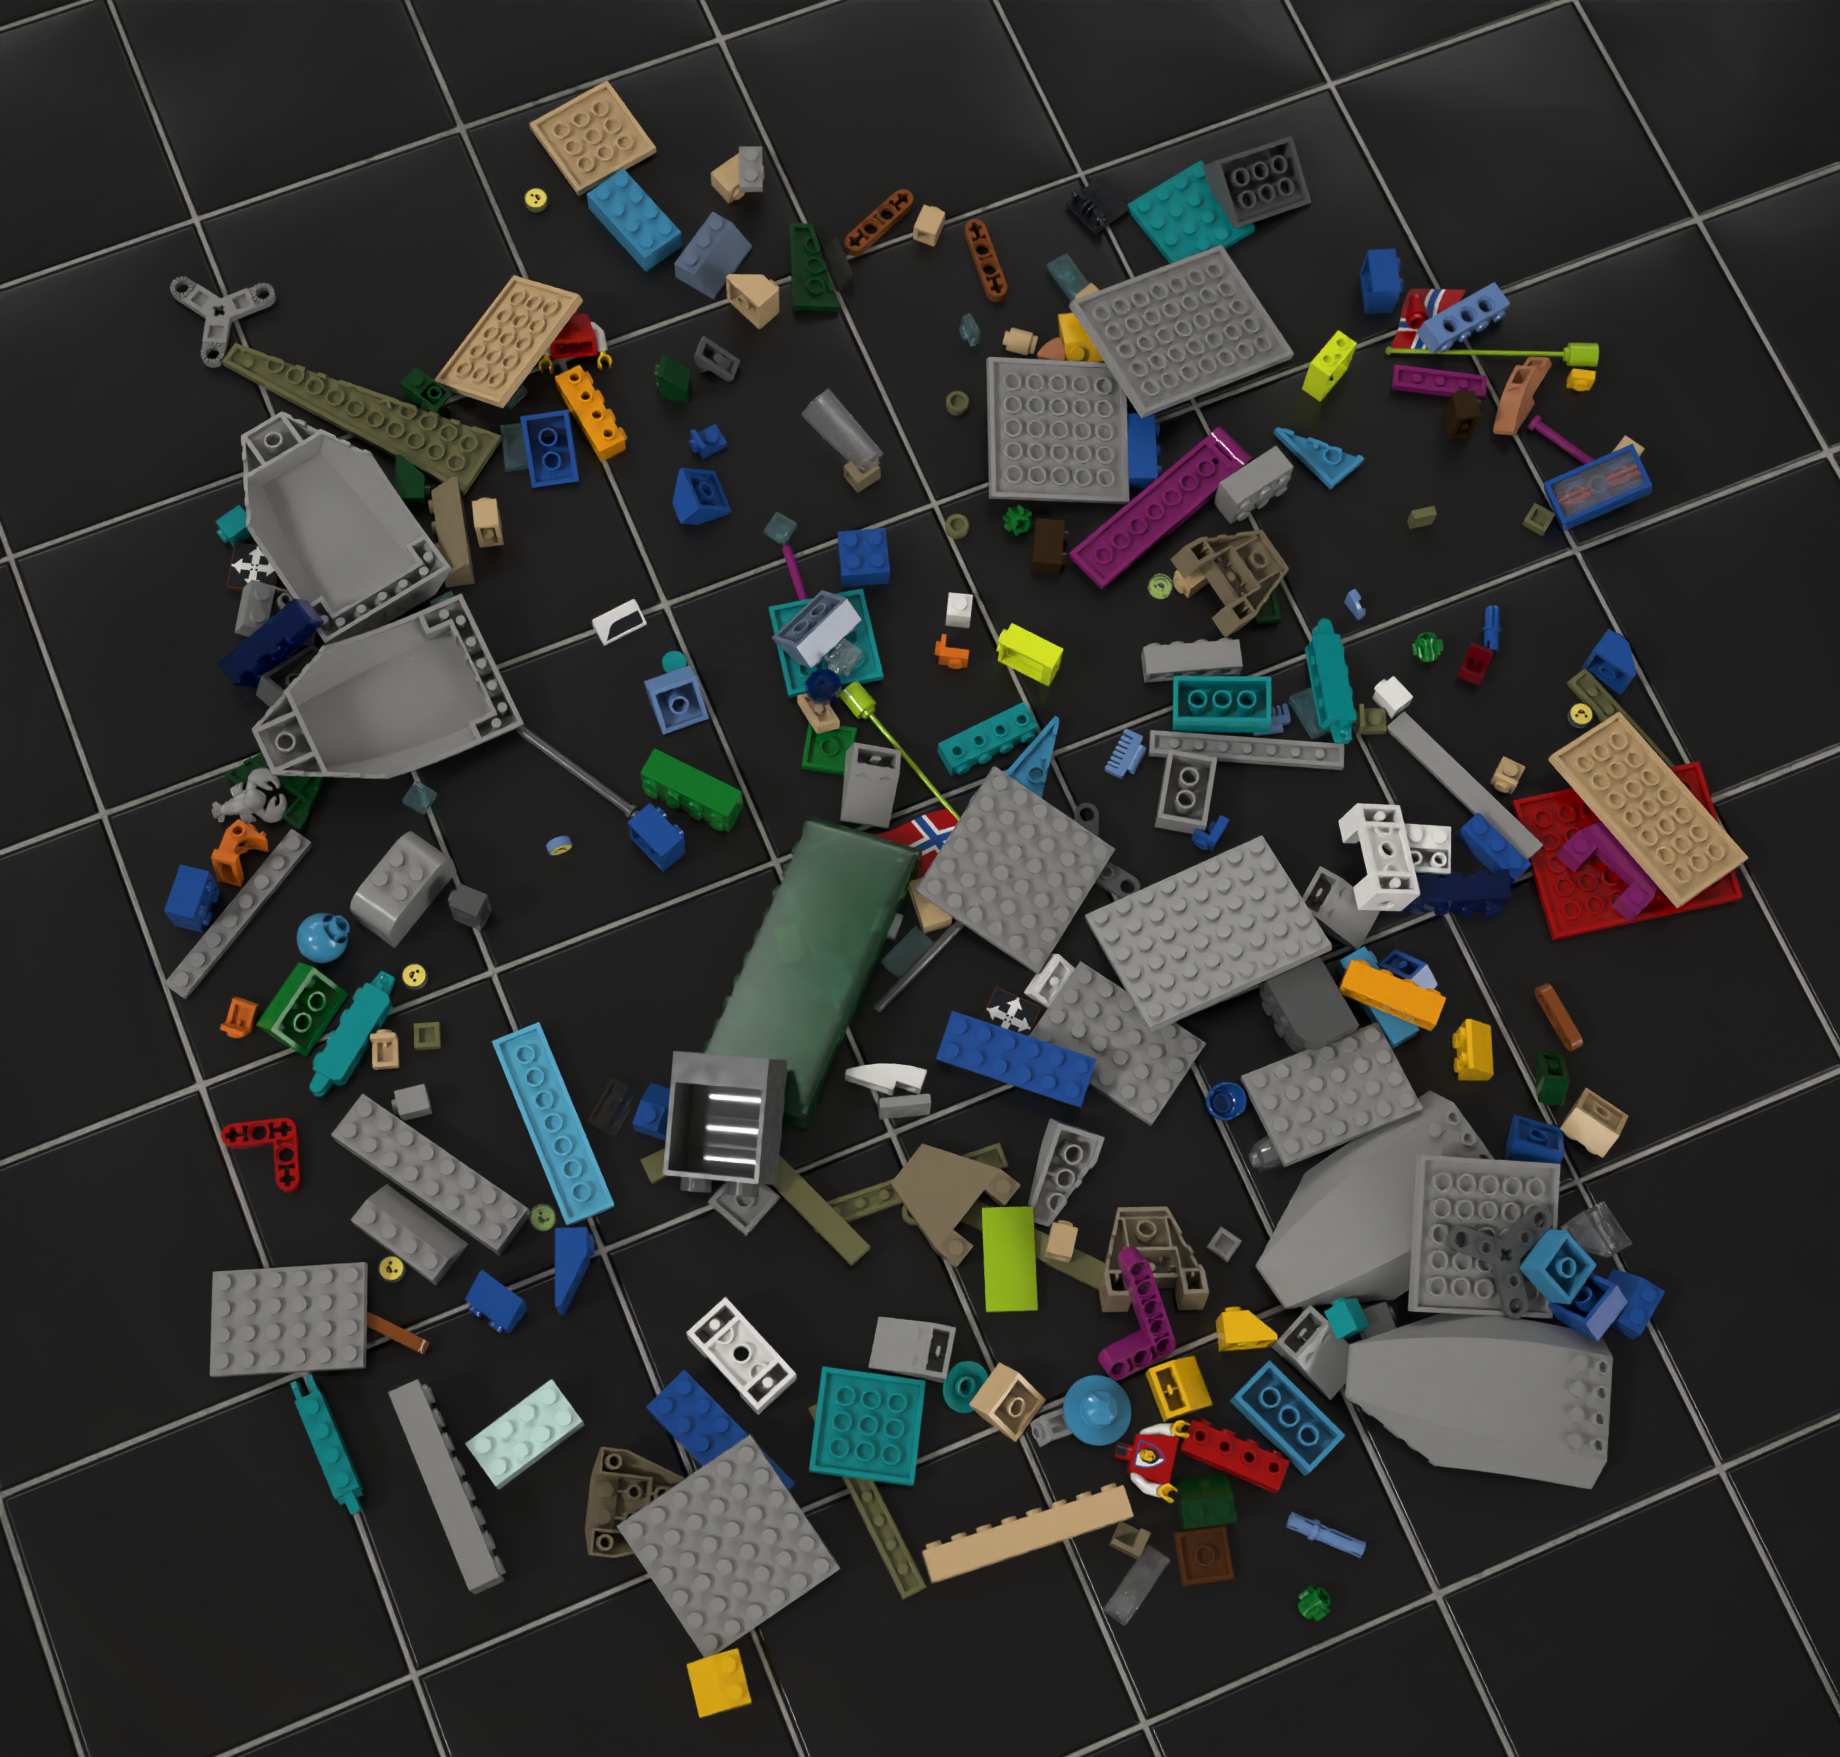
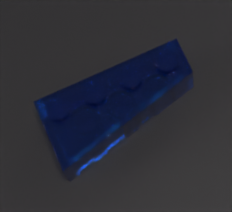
M294 598L287 602L284 608L217 664L235 686L258 688L261 676L288 660L324 623V620L307 600Z
M1500 869V874L1488 875L1487 870L1477 871L1476 874L1464 876L1462 872H1454L1445 875V878H1440L1439 874L1416 875L1420 895L1402 911L1410 912L1412 915H1420L1425 912H1434L1436 915H1445L1449 912H1459L1461 915H1470L1474 912L1495 915L1503 909L1511 898L1509 869Z

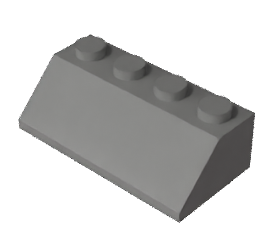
M387 1184L370 1196L351 1219L357 1228L434 1285L440 1282L468 1245V1243Z

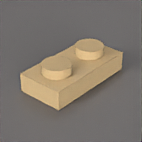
M821 691L798 695L797 703L817 734L839 728L840 720Z

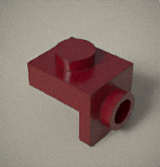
M1471 643L1459 670L1458 677L1480 686L1494 652L1478 644Z

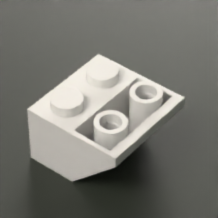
M1404 824L1415 873L1450 875L1451 827Z

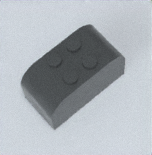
M1320 956L1259 983V992L1263 1000L1262 1006L1268 1016L1271 1015L1275 1021L1274 1027L1280 1037H1284L1289 1047L1297 1053L1307 1049L1316 1050L1328 1046L1354 1033L1359 1026Z

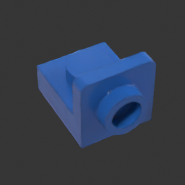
M716 424L699 433L695 429L690 431L691 440H689V444L693 452H698L702 459L727 447V442Z
M1220 815L1217 822L1212 820L1206 833L1195 829L1191 840L1194 841L1197 847L1203 850L1209 849L1213 852L1227 827L1229 819Z

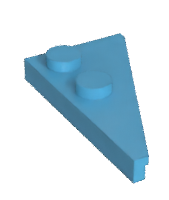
M1277 427L1273 433L1330 490L1364 461V458L1360 455H1357V457L1342 452L1341 448L1331 447L1327 443L1308 437V439L1294 435V431Z
M1057 716L1048 723L1005 772L1041 798L1060 722Z

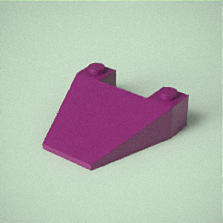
M1602 821L1579 830L1562 847L1556 857L1574 873L1592 854L1599 858L1629 885L1612 907L1626 920L1631 922L1654 898L1658 886Z

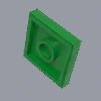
M809 722L802 769L844 775L846 751L856 741L857 728L839 725L838 729L817 734Z

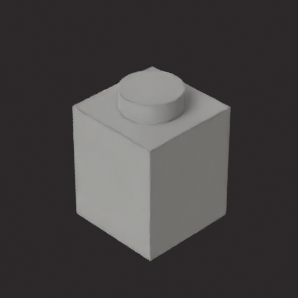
M425 1084L394 1091L396 1099L391 1100L395 1115L399 1114L402 1121L432 1114Z

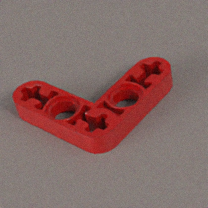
M277 1118L233 1123L224 1127L221 1138L226 1146L231 1149L274 1145L275 1177L278 1187L286 1193L295 1192L301 1185L298 1129L291 1119ZM286 1124L292 1129V1131L287 1132V1136H283L281 1132L273 1133L275 1138H272L270 1126H273L275 1131L282 1130L283 1125ZM257 1127H264L267 1131L266 1136L261 1140L253 1138V1131ZM248 1128L247 1136L249 1141H246L244 1136L236 1137V1142H232L230 1138H227L232 1135L234 1130L239 1135L246 1134L244 1129ZM284 1149H291L294 1152V1157L288 1162H283L280 1160L281 1152ZM281 1167L289 1168L290 1176L295 1179V1181H291L290 1186L282 1182V1180L286 1179L287 1175L285 1169L280 1170Z

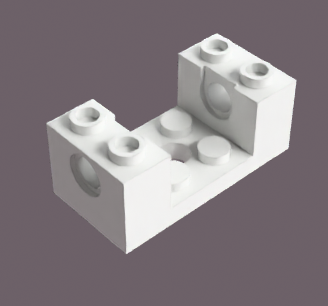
M1357 803L1338 822L1343 843H1357L1360 841L1367 876L1353 887L1358 910L1402 911L1420 895V890L1400 805ZM1382 846L1390 851V855L1383 851Z
M726 1297L686 1332L688 1340L705 1358L708 1357L740 1392V1397L757 1415L764 1411L797 1380L796 1373ZM739 1347H745L749 1351V1356L744 1361H738L734 1357V1351Z

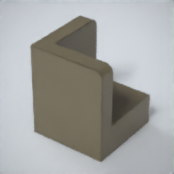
M864 460L857 466L850 461L844 465V477L855 491L859 493L881 478V468L878 465L873 467L868 460Z
M1119 1522L1109 1546L1138 1559L1151 1533L1142 1528L1138 1530L1124 1522Z

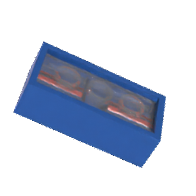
M1630 444L1544 482V492L1564 532L1651 494L1652 483L1634 445Z

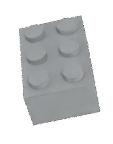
M1274 446L1221 481L1214 504L1230 524L1236 520L1242 521L1250 514L1251 510L1256 507L1257 509L1262 508L1267 504L1269 498L1274 495L1278 497L1287 490L1293 465L1279 448Z
M1169 749L1165 761L1155 827L1193 834L1195 829L1205 831L1217 758Z

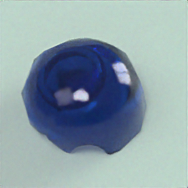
M819 669L812 672L805 681L806 694L809 699L819 705L834 703L842 691L841 679L837 673L830 669Z

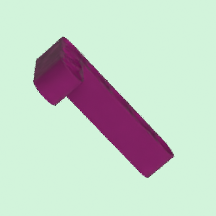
M1134 1246L1126 1247L1119 1253L1118 1263L1141 1330L1115 1342L1100 1352L1098 1361L1113 1380L1123 1379L1172 1353L1176 1346L1150 1264Z

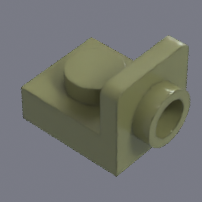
M1358 704L1356 708L1357 718L1352 726H1356V734H1385L1387 731L1385 708H1364V704Z

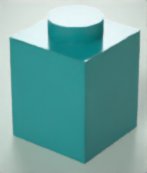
M240 505L215 521L219 528L217 531L218 536L224 543L229 542L233 548L235 543L241 544L252 536L246 527V512Z
M1341 1297L1331 1303V1308L1324 1311L1337 1340L1350 1338L1370 1327L1357 1298L1346 1300L1345 1297Z

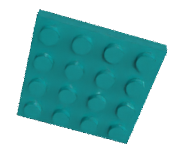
M1201 160L1127 205L1129 208L1128 212L1170 264L1220 245L1227 249L1255 230V226L1252 223L1235 229L1232 227L1208 186L1203 169L1205 164Z
M863 589L835 594L848 599L861 618V621L851 633L846 634L839 641L837 647L822 657L818 665L812 668L803 666L776 644L788 698L798 697V695L813 691L823 692L844 688L855 681L864 684L883 680V672ZM813 598L770 606L769 614L774 635Z
M822 1366L809 1472L913 1486L926 1381Z

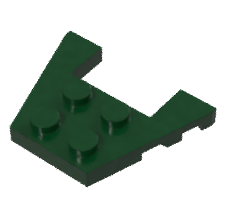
M260 753L254 758H248L243 762L244 764L236 769L227 771L225 776L234 784L243 782L244 790L252 770L260 767L270 768L263 753ZM277 775L280 786L297 797V800L282 817L286 822L302 832L324 777Z

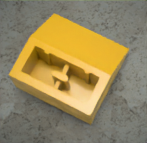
M1466 1019L1458 1027L1456 1033L1453 1034V1048H1457V1058L1454 1059V1071L1458 1073V1080L1488 1081L1494 1075L1491 1026L1472 1019Z
M1195 1356L1169 1361L1152 1367L1145 1373L1164 1423L1213 1405Z

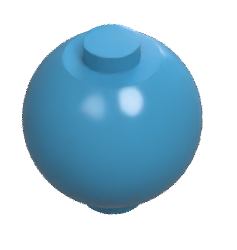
M317 913L307 917L297 931V945L300 953L316 963L334 961L344 952L347 946V933L350 930L348 922L342 916H334L328 913Z

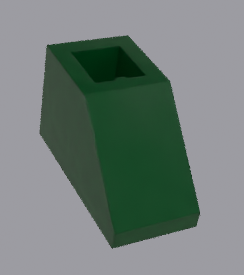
M662 355L660 364L656 363L654 378H656L655 387L659 389L660 398L688 402L692 383L691 370Z
M415 367L400 382L404 396L423 410L437 412L452 396L450 391L418 367Z

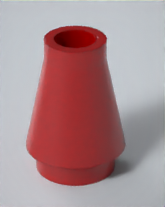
M1414 294L1410 297L1406 322L1410 328L1418 330L1429 319L1423 296Z

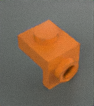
M942 634L941 641H936L935 655L939 656L938 664L948 665L952 669L967 668L969 650L945 647L947 634Z
M239 997L232 998L226 1022L221 1024L220 1030L226 1031L228 1036L238 1039L250 1034L259 1004Z

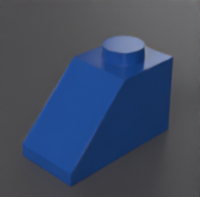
M1395 949L1378 965L1380 969L1392 972L1394 977L1401 980H1412L1423 989H1434L1438 985L1426 963Z

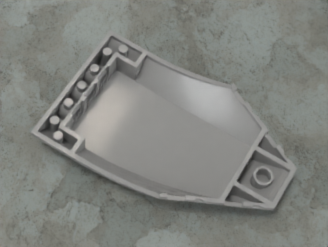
M283 411L241 435V445L243 447L242 460L244 463V499L247 515L246 527L326 645L380 628L437 593L450 573L451 567L402 501L370 451L352 446L351 442L340 440L335 435L322 429L317 430L300 419L292 418L291 415Z
M461 593L388 625L339 642L323 645L317 655L302 669L299 676L291 682L282 696L267 710L265 716L251 730L272 775L389 779L459 754L523 726L524 723Z
M1428 1091L1418 1098L1423 1108L1422 1112L1353 1139L1304 1173L1271 1239L1268 1241L1263 1254L1255 1265L1285 1309L1301 1306L1308 1307L1309 1305L1312 1307L1327 1305L1341 1297H1345L1346 1300L1357 1298L1359 1303L1380 1300L1393 1301L1409 1290L1417 1154L1494 1159L1453 1102L1432 1091Z
M1440 1313L1349 1344L1345 1397L1354 1404L1361 1406L1362 1410L1369 1416L1372 1415L1383 1423V1427L1396 1437L1406 1441L1410 1448L1419 1451L1429 1459L1428 1462L1433 1466L1497 1473L1592 1489L1607 1462L1613 1356L1603 1337L1597 1342L1572 1328L1503 1316Z

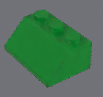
M299 962L256 1025L274 1039L307 1057L349 994L316 968Z

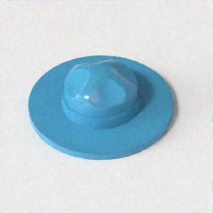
M1091 1375L1078 1380L1070 1387L1064 1399L1063 1413L1068 1428L1079 1440L1090 1445L1103 1446L1115 1442L1126 1432L1131 1420V1405L1127 1394L1118 1383L1105 1376Z

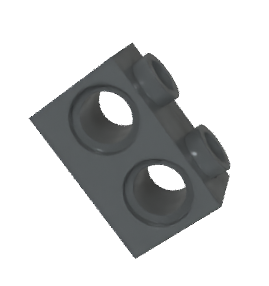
M459 884L457 890L453 889L448 898L454 920L479 931L483 930L492 912L487 894Z

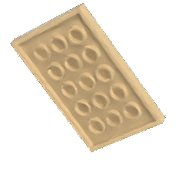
M513 275L434 380L449 391L503 408L576 312L583 299L579 294Z

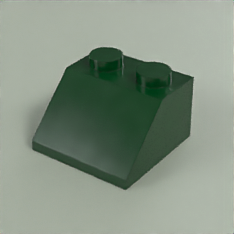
M1226 1472L1173 1478L1174 1487L1178 1490L1175 1494L1181 1532L1228 1526L1237 1522L1234 1498Z

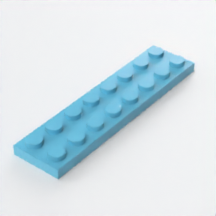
M535 1023L493 1040L492 1043L567 1227L614 1208L615 1205L540 1023Z

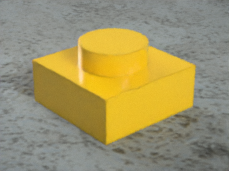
M1572 369L1567 378L1566 388H1574L1577 391L1590 390L1595 381L1596 371Z

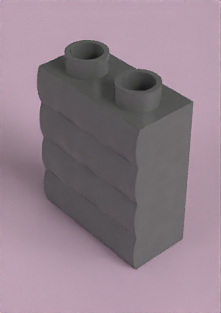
M673 1051L663 1175L680 1176V1190L710 1193L712 1180L729 1181L727 1195L759 1197L760 1184H777L787 1060Z

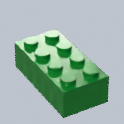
M655 748L640 772L642 787L646 795L654 799L659 797L665 800L666 804L673 809L679 810L681 808L687 811L688 815L695 820L700 821L703 819L709 822V825L715 830L730 832L743 809L742 791Z

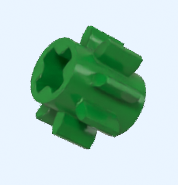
M1020 504L1017 507H1009L1006 515L1002 517L1006 522L1004 527L1008 532L1012 530L1016 536L1019 533H1027L1030 525L1034 523L1029 518L1032 513L1028 508L1024 510Z
M1430 632L1418 635L1415 643L1412 644L1413 655H1418V658L1423 662L1436 660L1438 655H1441L1440 651H1443L1442 639L1437 640V636Z
M1311 1585L1298 1595L1301 1600L1298 1602L1299 1611L1307 1619L1314 1617L1316 1621H1319L1331 1611L1328 1607L1331 1604V1599L1322 1588L1315 1590Z

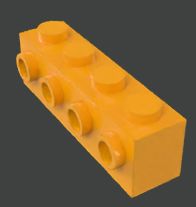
M578 365L555 376L557 390L600 462L625 451L627 436L622 427L617 428L614 423L616 418L612 410L605 408L603 404L605 400L600 390L595 391L592 384L594 382L589 372H584L581 366Z
M1352 959L1339 986V991L1342 995L1429 1031H1432L1436 1026L1446 1000L1445 997L1441 996L1440 992L1434 989H1423L1412 980H1401L1394 977L1392 972L1385 969L1377 970L1370 967V964L1366 961L1359 959L1356 961Z

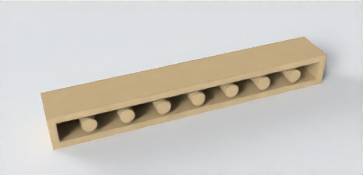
M1116 1483L1101 1487L1102 1492L1095 1495L1088 1491L1077 1495L1076 1501L1067 1503L1066 1499L1052 1503V1509L1043 1512L1041 1507L1026 1512L1027 1517L1017 1520L1016 1516L1008 1517L1001 1520L1002 1525L992 1528L991 1524L976 1528V1534L967 1536L966 1532L952 1536L951 1542L942 1544L941 1540L927 1544V1550L922 1551V1556L931 1584L1131 1519L1134 1515L1124 1485L1117 1487Z

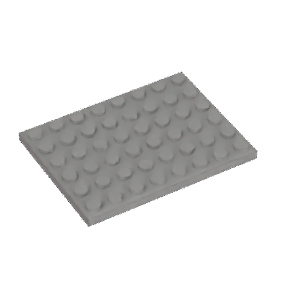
M1222 245L1071 301L1069 308L1141 418L1287 361L1294 355Z
M1262 835L1085 915L1086 922L1150 1033L1332 950L1330 941Z

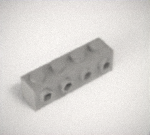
M1221 638L1218 641L1210 642L1206 639H1201L1194 643L1176 641L1170 645L1152 643L1143 647L1141 654L1144 683L1171 681L1173 676L1240 675L1243 667L1239 639L1232 640V638Z

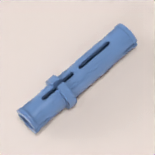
M1291 1512L1288 1518L1286 1528L1306 1535L1309 1540L1321 1541L1358 1558H1361V1555H1363L1366 1546L1364 1541L1320 1524V1521L1317 1519H1307L1295 1512Z

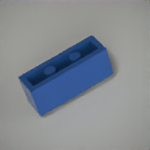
M1155 413L1141 418L1139 414H1127L1129 488H1147L1162 475V467L1157 465V458H1160L1161 453L1160 444H1156V436H1159V422H1155Z
M1479 812L1456 835V838L1507 888L1514 884L1531 865Z

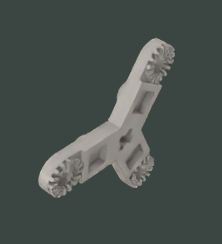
M177 277L170 284L172 296L177 301L206 319L201 357L204 364L212 368L223 364L222 360L227 354L231 322L265 309L276 300L274 288L264 282L223 298H219L187 277ZM181 285L189 287L184 294L177 292V288ZM262 291L270 293L269 298L267 297L264 300H260L257 296ZM223 310L224 315L222 316L221 314H219L218 316H216L215 311ZM211 351L219 352V356L215 360L207 358V355Z

